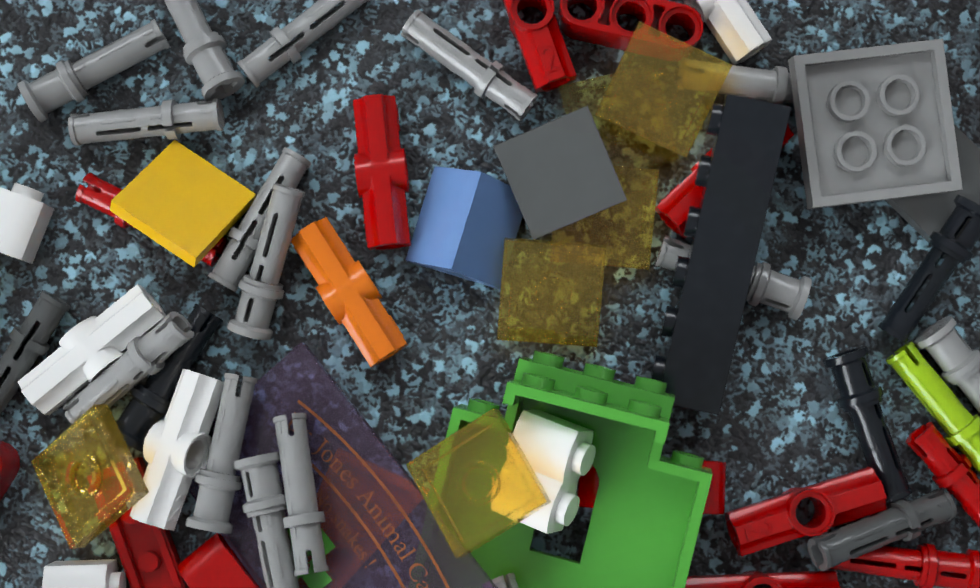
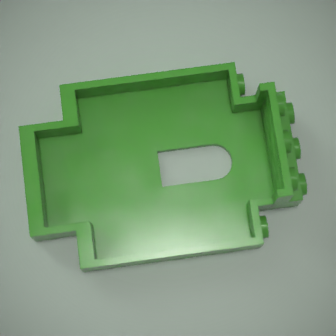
M534 350L532 359L527 357L519 358L515 377L507 382L502 402L508 404L505 415L498 413L500 405L476 398H469L468 405L460 404L453 407L422 533V539L450 588H483L484 583L502 575L505 578V575L509 573L515 574L519 588H685L713 473L711 468L702 466L704 458L678 450H673L671 458L661 455L675 401L674 394L665 392L667 383L636 376L635 383L630 384L614 380L616 370L585 363L584 370L579 371L563 367L565 357ZM523 410H541L594 431L592 445L595 446L596 453L592 465L597 471L599 486L580 562L531 549L535 529L492 510L496 485L508 460L512 434ZM420 542L415 563L422 564L423 566L418 565L414 567L412 578L418 581L414 582L411 579L409 588H416L418 583L423 587H426L428 584V588H446L435 565Z

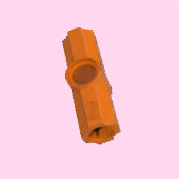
M325 217L314 221L299 230L291 241L294 249L318 283L316 289L335 320L339 324H344L369 366L372 368L384 362L406 347L408 344L404 339V335L381 303L380 299L382 296L360 261L357 260L355 262L329 219Z

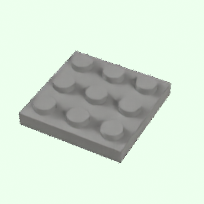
M943 38L795 55L788 59L807 210L963 190Z

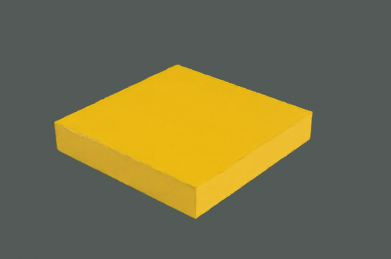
M173 140L111 200L110 211L192 267H195L246 213L255 200L256 194L178 141Z

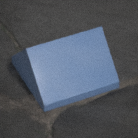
M434 166L405 261L500 290L523 217L510 185L480 171Z

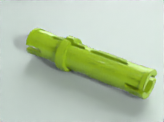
M912 341L906 343L894 352L895 355L892 354L886 359L887 364L891 365L945 431L944 439L951 447L957 446L980 474V417L978 414L974 416L970 414L915 347V344Z

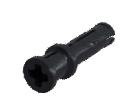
M957 195L954 199L956 207L939 232L933 231L929 238L931 240L928 244L932 248L908 281L884 320L878 325L879 328L904 343H907L908 337L930 305L935 301L959 263L965 265L974 256L971 249L980 238V205L961 195ZM971 219L960 237L956 238L966 221ZM946 254V258L944 259L940 267L937 268V264L939 263L943 255ZM933 275L932 279L930 280L924 291L921 293V295L919 296L911 310L907 313L908 307L910 306V304L912 303V301L914 300L922 286L925 284L929 276Z
M198 304L194 305V309L187 318L192 326L191 331L194 332V337L173 352L165 360L164 368L157 374L150 375L145 384L139 382L137 386L132 388L130 391L132 395L131 401L117 422H110L106 428L115 438L140 452H143L144 440L150 428L160 421L163 415L166 416L182 369H191L219 324L221 325L223 322L222 319Z
M861 346L823 359L825 368H831L841 396L837 400L839 408H842L843 412H849L867 466L872 467L878 478L882 481L887 496L886 501L892 502L912 494V491L902 470L899 456L879 403L883 401L882 396L884 393L882 387L875 386L865 358L869 354L867 346Z

